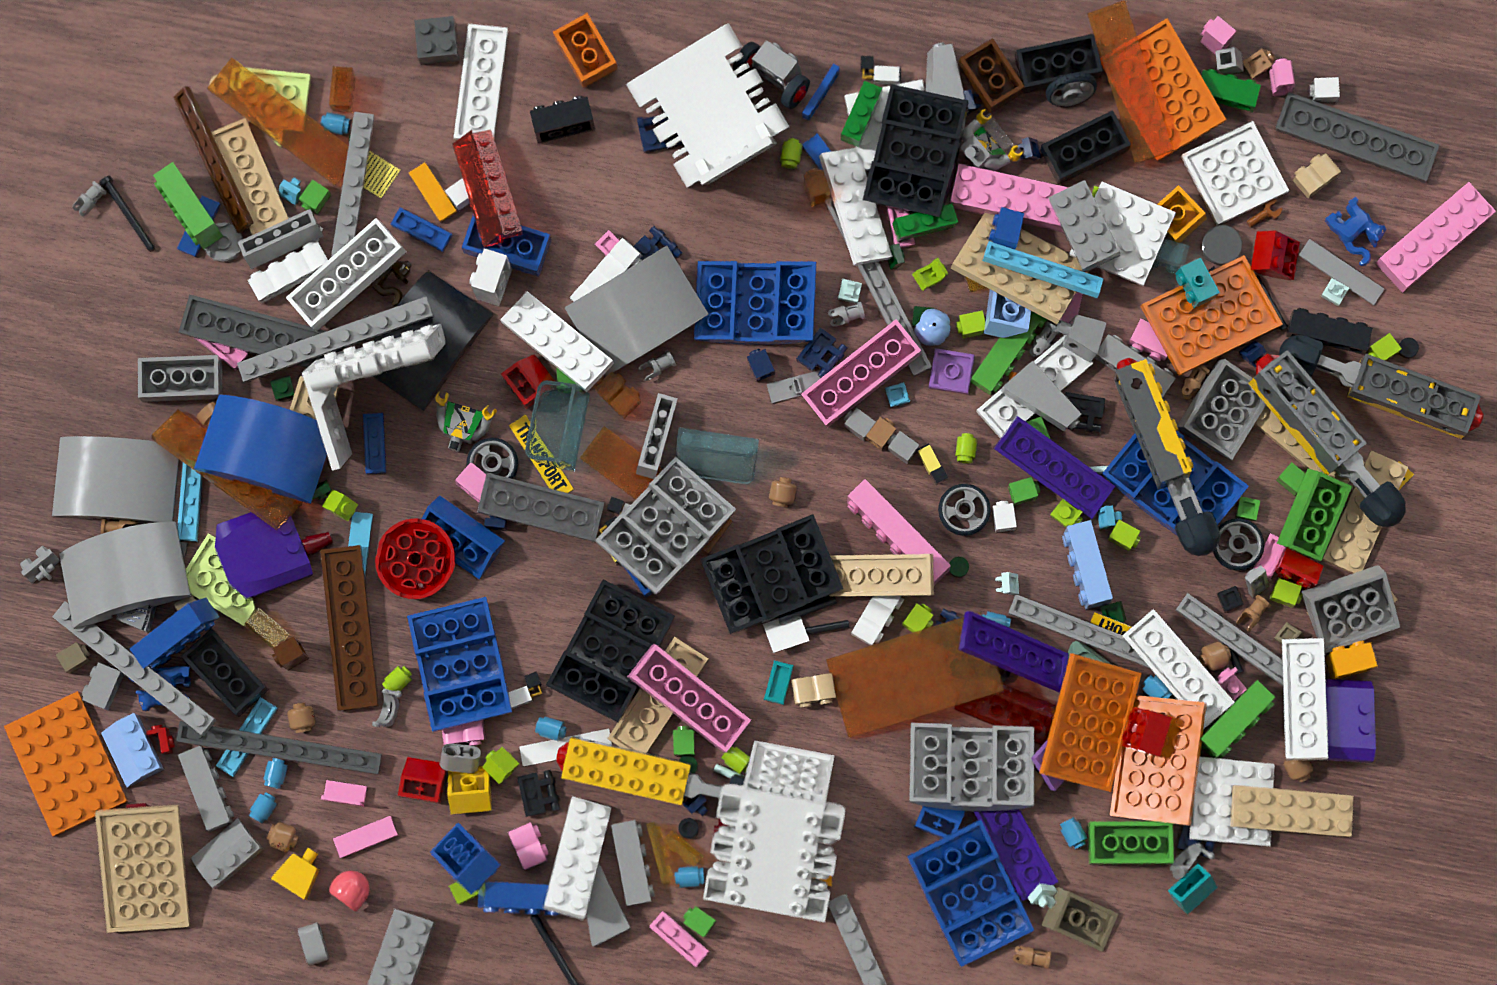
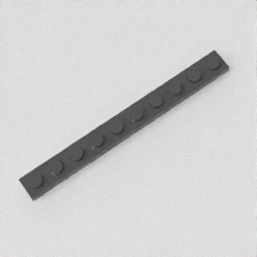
M184 721L179 722L176 740L178 742L379 774L382 758L381 753L212 726L202 736Z

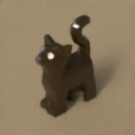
M397 260L370 284L381 296L394 295L395 298L392 306L399 304L402 300V293L397 288H383L382 285L391 272L394 273L396 278L407 284L411 263L409 261Z

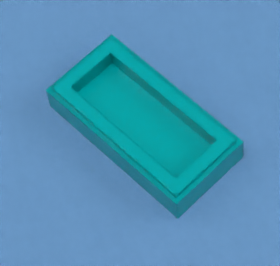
M774 660L764 696L765 701L784 705L794 665Z

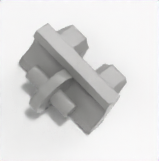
M44 546L36 550L38 558L32 562L28 558L20 563L23 569L21 573L32 584L44 577L48 580L52 579L53 577L50 572L60 562V559Z

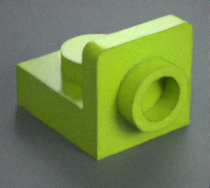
M1062 499L1050 516L1064 527L1080 523L1083 519L1080 517L1083 511L1080 509L1078 511Z

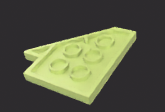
M232 66L230 87L279 148L283 146L284 132L304 133L311 82L310 74Z
M208 533L186 568L190 593L198 599L206 597L213 608L246 627L256 611L254 599H244L237 590H234L229 585L214 549L215 537Z

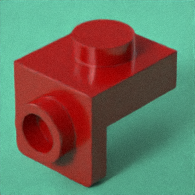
M156 725L150 727L151 730L146 731V735L149 737L159 736L161 753H173L172 748L175 747L173 735L170 736L168 728H163V725Z

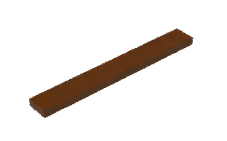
M190 86L183 87L173 98L236 232L243 233L254 222Z

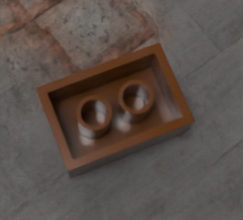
M993 38L959 58L958 66L975 92L979 94V98L989 113L994 112L1024 93L1025 86Z

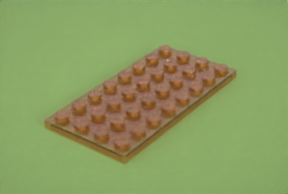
M964 617L826 659L829 672L832 673L834 689L848 738L1005 691L997 666L959 650Z

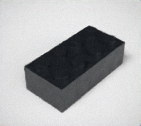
M1094 33L1018 49L1015 54L1020 80L1025 86L1024 94L1045 90L1054 80L1070 73H1087L1097 79L1101 78L1103 72Z
M1112 110L1043 143L1040 152L1059 185L1128 152L1131 143Z
M212 628L181 655L238 717L269 690Z

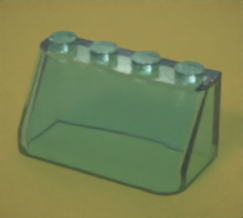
M547 380L539 384L525 447V453L529 458L563 470L575 471L590 393L583 390L577 384Z
M686 428L678 429L676 457L700 478L740 484H749L754 480L759 453V439Z

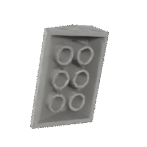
M1226 359L1218 360L1177 427L1178 430L1193 440L1233 460L1266 404L1248 384L1253 379Z
M1379 565L1302 591L1306 609L1317 638H1324V654L1333 651V648L1345 647L1400 628L1387 574Z

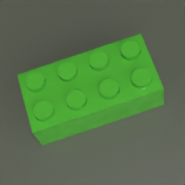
M173 162L153 175L157 181L154 185L196 246L200 244L205 249L224 237Z
M1307 469L1277 544L1309 558L1321 561L1352 486L1319 471Z
M1258 680L1255 681L1202 736L1201 748L1212 758L1224 757L1232 749L1229 745L1232 742L1236 744L1246 734L1243 730L1246 727L1248 729L1252 728L1260 719L1258 715L1260 713L1262 715L1265 714L1274 705L1272 700L1275 696Z
M1089 822V865L1173 864V824L1165 822Z

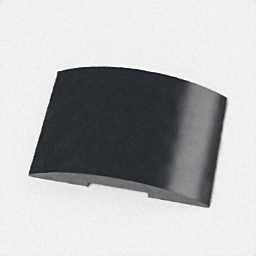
M891 84L881 122L882 128L862 200L940 217L957 164L969 101Z
M429 270L412 286L396 307L427 297L434 317L379 335L373 340L374 342L380 341L388 336H394L395 339L402 337L401 333L413 330L414 332L424 326L441 324L446 343L432 360L406 367H398L373 376L422 411H425L447 380L448 374L469 346L471 347L493 316L491 312Z
M814 514L779 527L775 531L740 545H734L700 559L730 634L777 619L779 616L811 605L843 590Z
M603 579L546 686L619 723L639 689V686L627 676L652 644L661 647L675 616Z

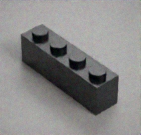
M1297 308V310L1294 309L1291 313L1286 337L1296 335L1307 336L1321 341L1324 346L1365 355L1368 351L1373 328L1368 327V324L1363 322H1356L1354 324L1348 322V319L1337 317L1333 319L1329 318V315L1325 313H1317L1316 315L1309 313L1307 309Z

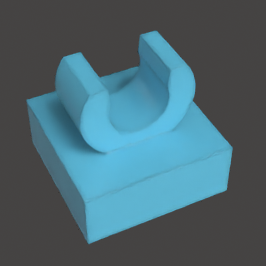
M293 178L290 183L283 180L279 185V196L296 205L300 198L301 189L299 184L301 181Z
M1113 505L1104 506L1097 511L1100 529L1111 528L1116 525L1115 522L1122 520L1121 511L1114 512Z

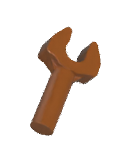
M1272 199L1263 204V211L1247 220L1246 223L1251 228L1266 217H1271L1275 220L1280 216L1283 208L1271 211L1270 206H1273L1277 201Z

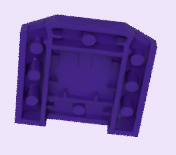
M284 501L217 524L214 549L229 585L234 590H237L244 599L248 600L313 575L309 559Z
M1325 679L1327 761L1372 763L1376 751L1374 688L1372 681Z

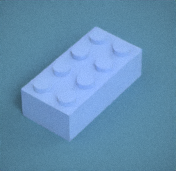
M1091 520L1067 526L1062 540L1064 547L1069 549V555H1067L1070 567L1074 566L1073 580L1075 586L1080 588L1078 597L1081 606L1084 605L1087 610L1109 604L1113 597Z

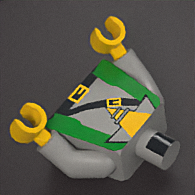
M983 109L977 115V120L974 119L964 129L962 137L964 143L960 147L966 157L970 158L976 167L995 171L1009 164L1010 160L1018 161L1023 152L1015 153L1018 146H1013L1009 154L1006 155L985 128L981 126V124L987 123L992 115L988 118L984 117L983 112L986 109Z
M440 391L435 397L437 402V420L444 436L451 438L448 449L459 452L462 442L472 444L473 441H478L488 432L492 417L497 413L496 409L491 414L488 412L489 405L482 411L450 401L446 404L449 394L446 392L445 399H442L439 396Z

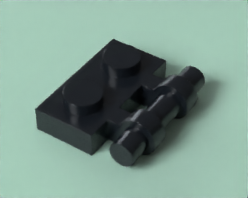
M1065 392L1066 398L1077 408L1081 416L1088 417L1087 422L1080 421L1074 428L1086 430L1087 433H1092V431L1100 432L1101 425L1094 424V418H1103L1105 398Z
M551 770L543 771L545 779L539 780L537 772L517 777L526 817L546 813V804H551L552 811L560 810V797L557 795L555 788L556 779L553 777ZM542 786H547L549 797L543 798Z

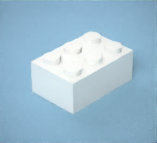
M484 248L483 253H479L476 265L478 267L476 273H472L469 283L472 284L471 288L477 300L500 306L512 268L507 255Z

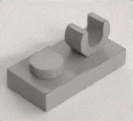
M1261 565L1258 568L1251 569L1245 576L1248 592L1253 599L1269 587L1266 570Z

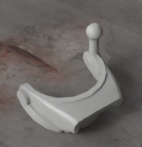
M382 690L384 695L382 711L376 722L373 721L372 726L378 728L380 726L388 727L395 723L400 705L398 698L402 696L401 691Z
M1199 843L1189 846L1176 857L1171 865L1170 870L1173 877L1177 880L1184 877L1200 852L1207 855L1210 860L1214 859V853L1208 852Z

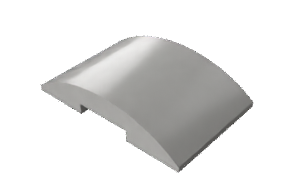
M668 246L663 247L564 307L579 333L613 360L614 364L605 373L606 376L708 315L707 310Z
M60 437L52 516L79 519L130 520L140 523L173 521L180 445L116 437Z
M675 457L649 484L648 488L624 513L622 512L595 542L657 595L710 542L733 515L736 508Z
M175 521L147 523L113 530L79 542L59 554L74 629L112 619L113 615L147 605L154 607L191 596Z
M911 723L909 802L927 807L963 811H1003L1034 807V762L1031 759L1034 755V727L993 726V728L952 727V724Z

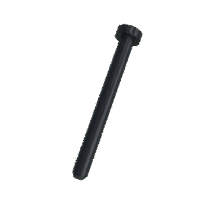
M109 175L99 181L100 186L107 189L147 250L153 251L155 249L153 243L112 184L113 178Z
M537 914L532 915L531 921L570 985H579Z

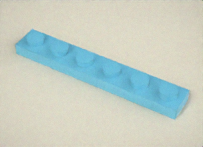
M988 241L982 260L1098 298L1103 282L1101 277Z

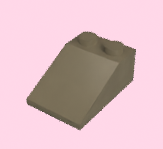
M1057 887V893L1053 897L1056 904L1051 909H1048L1042 926L1103 952L1118 913Z

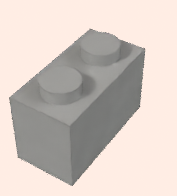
M98 662L97 666H94L91 670L89 685H85L82 691V696H84L82 700L109 711L124 673Z

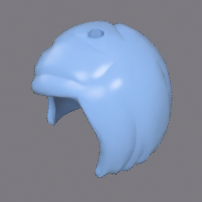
M928 309L923 312L920 322L915 326L914 333L922 344L938 346L950 334V319L942 311Z

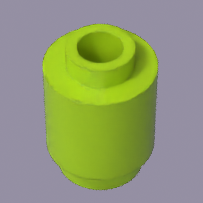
M788 138L787 141L783 142L780 158L782 167L796 169L797 165L800 164L803 145L799 143L798 139Z
M962 433V436L957 437L955 453L957 462L964 464L973 463L977 447V439L973 438V434Z
M397 666L384 679L385 681L382 685L388 690L401 691L412 681L410 677L412 673L405 666L402 668Z
M731 746L722 756V759L725 761L724 763L739 775L742 772L746 774L750 757L738 747L734 748Z

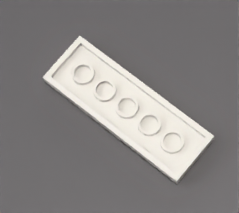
M468 24L454 140L494 144L508 28Z
M857 148L822 153L819 158L853 265L889 260L892 254L876 204L862 200L867 176Z
M528 291L500 319L507 328L586 392L614 364L612 359Z
M1065 335L1034 361L1060 391L1064 390L1093 365L1092 361L1087 362L1063 346ZM1001 390L976 410L999 438L1003 436L1016 416L1027 421L1035 414L1003 394Z
M1154 609L1122 635L1177 700L1207 703L1204 728L1234 703L1231 697Z
M1324 638L1282 640L1286 761L1328 760Z
M572 796L543 909L581 920L584 919L611 807Z

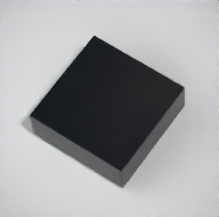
M1236 586L1217 593L1224 612L1244 605Z

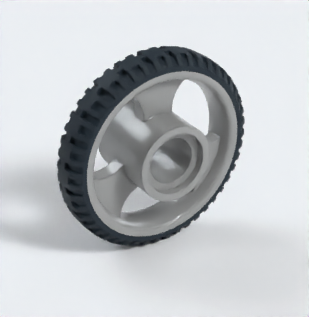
M1070 73L1054 80L1046 90V97L1048 102L1054 106L1067 107L1077 105L1094 95L1097 90V83L1090 74ZM1061 89L1062 95L1059 97L1055 96V92Z
M486 438L477 442L469 451L466 467L469 463H474V458L478 453L483 456L482 466L485 474L488 472L497 475L503 468H507L510 471L506 477L515 478L519 466L518 456L508 442L499 438ZM490 445L504 448L509 453V456L501 459L497 453L490 452ZM491 459L498 461L497 466L494 468L487 467V463Z
M958 484L949 488L942 495L938 506V513L943 526L948 531L960 536H969L976 534L985 527L990 518L991 506L988 497L980 488L970 484ZM964 491L965 498L958 500L955 507L946 505L948 499L953 494ZM977 497L980 498L984 508L982 518H977L974 515L975 505L972 501ZM966 505L969 507L970 512L962 514L959 511V507ZM955 516L960 521H968L969 528H958L949 521V518Z
M1236 518L1227 520L1218 527L1220 536L1225 530H1228L1231 534L1226 550H1220L1218 545L1213 551L1214 557L1222 566L1230 570L1242 571L1253 567L1260 560L1264 552V538L1254 523ZM1243 526L1249 529L1254 534L1257 543L1250 544L1248 537L1239 532L1240 527ZM1240 540L1243 548L1236 549L1233 546V541ZM1248 552L1252 556L1249 561L1244 563L1231 562L1232 555L1240 556Z

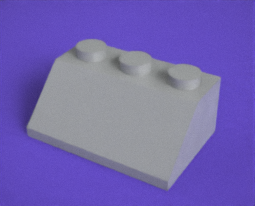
M237 818L194 854L191 860L210 886L218 889L264 849L239 818Z

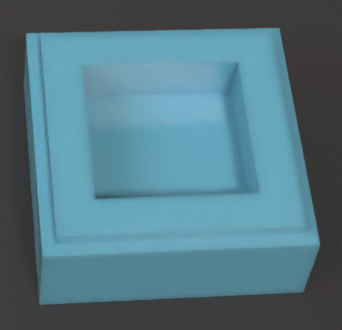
M904 382L885 388L890 408L910 403Z

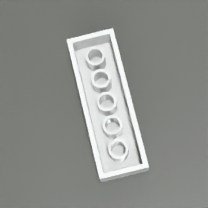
M375 218L286 298L310 327L318 331L407 251L383 223Z

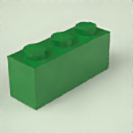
M1213 69L1202 71L1201 76L1218 104L1249 112L1254 111L1261 87L1256 81L1251 79L1240 80L1232 74L1221 75Z
M867 81L863 82L842 130L841 141L858 148L860 147L882 96V87Z
M952 203L944 205L940 217L914 213L896 218L892 226L897 242L954 228L958 220Z

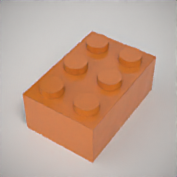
M588 13L553 31L555 41L583 88L618 69L614 57Z

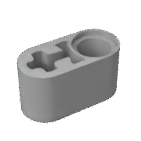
M446 744L442 748L440 766L446 771L474 773L479 767L481 751L475 746Z
M316 922L298 928L308 965L311 966L329 960L319 923Z

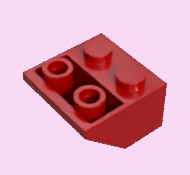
M1276 230L1257 231L1250 270L1263 276L1294 280L1300 242Z
M535 354L517 361L501 373L503 380L526 410L558 387L556 381Z
M1286 548L1274 573L1278 574V578L1285 581L1291 580L1297 585L1302 586V590H1307L1317 585L1324 566Z
M1133 707L1128 717L1127 730L1124 731L1122 736L1123 742L1121 746L1160 757L1172 717L1152 710Z
M407 757L400 779L398 796L441 804L446 770L441 768L440 762Z

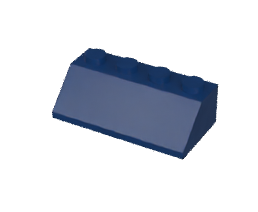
M440 495L427 507L422 517L424 520L437 524L448 534L455 550V563L478 579H481L505 542V540Z

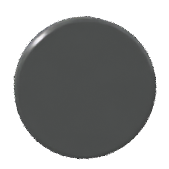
M1214 226L1206 232L1202 240V252L1205 259L1216 265H1225L1237 259L1242 250V239L1239 233L1230 226Z

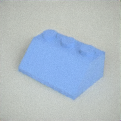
M990 289L984 334L1005 338L1028 332L1031 310Z
M136 713L116 721L101 733L127 788L164 770L149 736L146 735L145 727Z

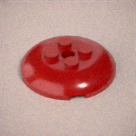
M418 518L400 521L390 527L378 543L379 546L375 556L378 576L388 590L406 599L430 597L439 592L452 576L455 567L453 543L448 534L431 521ZM419 554L421 560L419 564L414 565L413 557Z

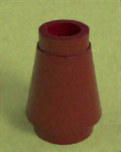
M329 532L305 536V539L301 540L307 555H314L333 543Z

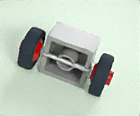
M766 40L761 47L753 41L748 42L739 52L742 53L743 57L733 63V70L735 71L741 65L748 63L749 68L739 75L742 76L755 68L760 76L784 91L781 97V103L789 109L796 107L805 97L810 86V80L801 73L798 59L791 53L786 54L783 52V49L774 42L771 44Z

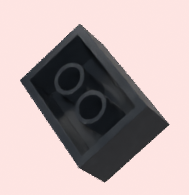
M577 96L572 98V101H556L551 106L545 107L540 105L530 111L538 144L595 130L588 97Z

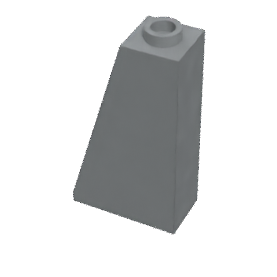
M943 42L933 45V48L927 53L926 91L965 100L953 45H945Z
M1034 361L1030 362L1001 389L1003 394L1040 417L1042 416L1043 419L1063 431L1068 428L1072 430L1080 423L1078 419L1081 413Z
M599 862L586 910L593 947L631 929Z

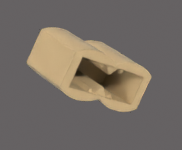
M1326 153L1322 156L1318 154L1310 161L1311 165L1306 168L1302 166L1294 173L1296 176L1293 181L1307 198L1316 194L1338 177L1341 172Z
M832 673L792 680L795 704L800 705V708L811 707L814 702H820V705L831 704L832 700L836 699Z

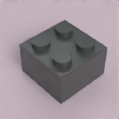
M454 16L414 20L417 56L420 65L459 61Z

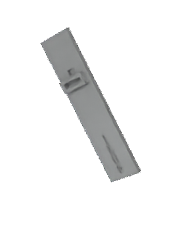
M1311 239L1308 240L1298 255L1331 278L1349 287V290L1372 305L1376 303L1384 290L1383 287Z
M821 370L767 384L771 402L776 403L802 396L801 394L821 379L818 376Z

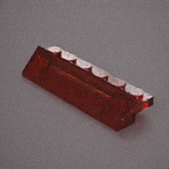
M491 129L476 133L470 130L455 141L452 146L483 247L503 243V239L522 235V228Z
M969 670L954 710L993 726L1034 727V742L1043 746L1048 740L1057 706Z

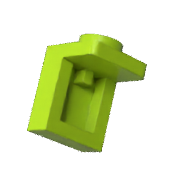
M936 258L929 265L916 270L912 276L922 291L940 283L948 275V272L939 258Z

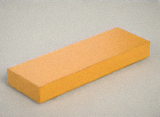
M426 163L408 172L440 223L457 213Z

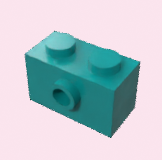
M1201 258L1180 267L1175 273L1178 284L1186 292L1187 301L1190 304L1192 303L1194 308L1215 299L1220 293Z
M1197 864L1174 884L1168 892L1174 903L1188 915L1218 887L1212 876Z

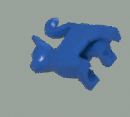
M1354 197L1348 202L1349 205L1346 206L1351 218L1343 221L1341 218L1342 214L1338 211L1336 214L1332 213L1326 217L1325 222L1331 231L1339 236V240L1344 243L1346 249L1351 254H1361L1363 256L1359 265L1366 266L1371 261L1369 250L1364 247H1355L1353 241L1365 232L1372 246L1376 248L1377 242L1380 241L1386 231V227L1374 223L1370 215L1357 205L1358 198Z
M155 667L152 669L175 688L177 684H183L187 688L191 685V678H189L190 667ZM136 690L139 704L143 711H149L156 705L164 706L145 690Z

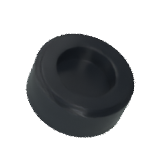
M1404 338L1399 343V346L1402 348L1399 354L1403 358H1413L1419 351V345L1413 338Z
M685 818L679 823L678 830L682 837L692 839L698 834L699 826L694 819Z

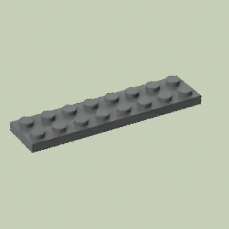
M1290 92L1286 96L1275 127V131L1424 183L1427 182L1439 148V144Z
M189 295L179 329V334L257 355L326 332L321 329L316 331L306 325L194 295ZM324 355L297 365L308 368L315 360L323 359Z

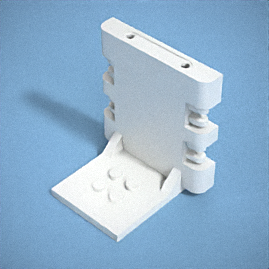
M729 23L626 84L640 108L655 99L658 100L657 103L646 109L647 113H652L660 106L663 108L664 113L654 117L652 120L656 124L666 117L669 119L653 129L660 143L675 134H678V137L666 144L667 147H673L679 141L683 142L685 147L675 151L672 156L675 159L687 151L689 153L688 156L673 164L687 188L698 181L702 185L714 182L776 145L777 143L773 137L790 127L777 104H773L758 113L757 109L770 102L768 98H764L756 105L752 103L751 98L760 95L764 90L760 87L750 94H747V91L762 83L763 80L756 69L749 71L739 78L737 77L738 74L749 68L748 63L741 65L735 71L730 64L739 61L743 55L739 53L729 60L726 57L743 46Z
M441 324L424 326L414 332L413 330L401 333L402 337L395 339L394 336H388L380 341H370L362 344L363 347L359 349L352 346L337 353H327L323 359L315 360L302 372L332 471L340 469L352 455L334 396L338 385L362 377L367 378L398 367H406L432 360L446 343Z
M754 740L744 785L727 784L721 789L717 817L721 818L723 824L729 826H722L714 834L711 853L715 854L717 859L726 862H715L713 867L708 870L704 900L825 922L830 891L827 889L826 882L817 879H827L829 875L833 876L837 857L833 853L834 849L825 844H833L836 839L840 840L845 814L843 806L826 802L835 755Z

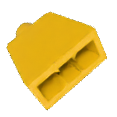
M307 848L302 858L293 853L271 879L302 899L307 900L320 870L312 865L318 853L310 848Z

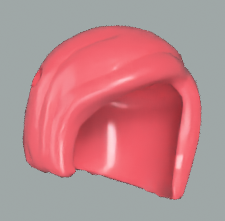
M351 870L340 873L333 880L329 892L334 897L342 901L353 911L359 910L366 901L370 891L367 878L362 873Z

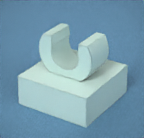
M1331 278L1321 297L1339 306L1349 287Z
M842 279L838 300L857 304L862 283Z
M1006 572L1002 573V577L996 578V581L1002 582V588H997V592L1009 595L1019 594L1018 574Z
M1039 884L1029 895L1028 899L1031 904H1038L1042 908L1048 905L1051 909L1056 904L1053 896L1057 893L1054 885Z

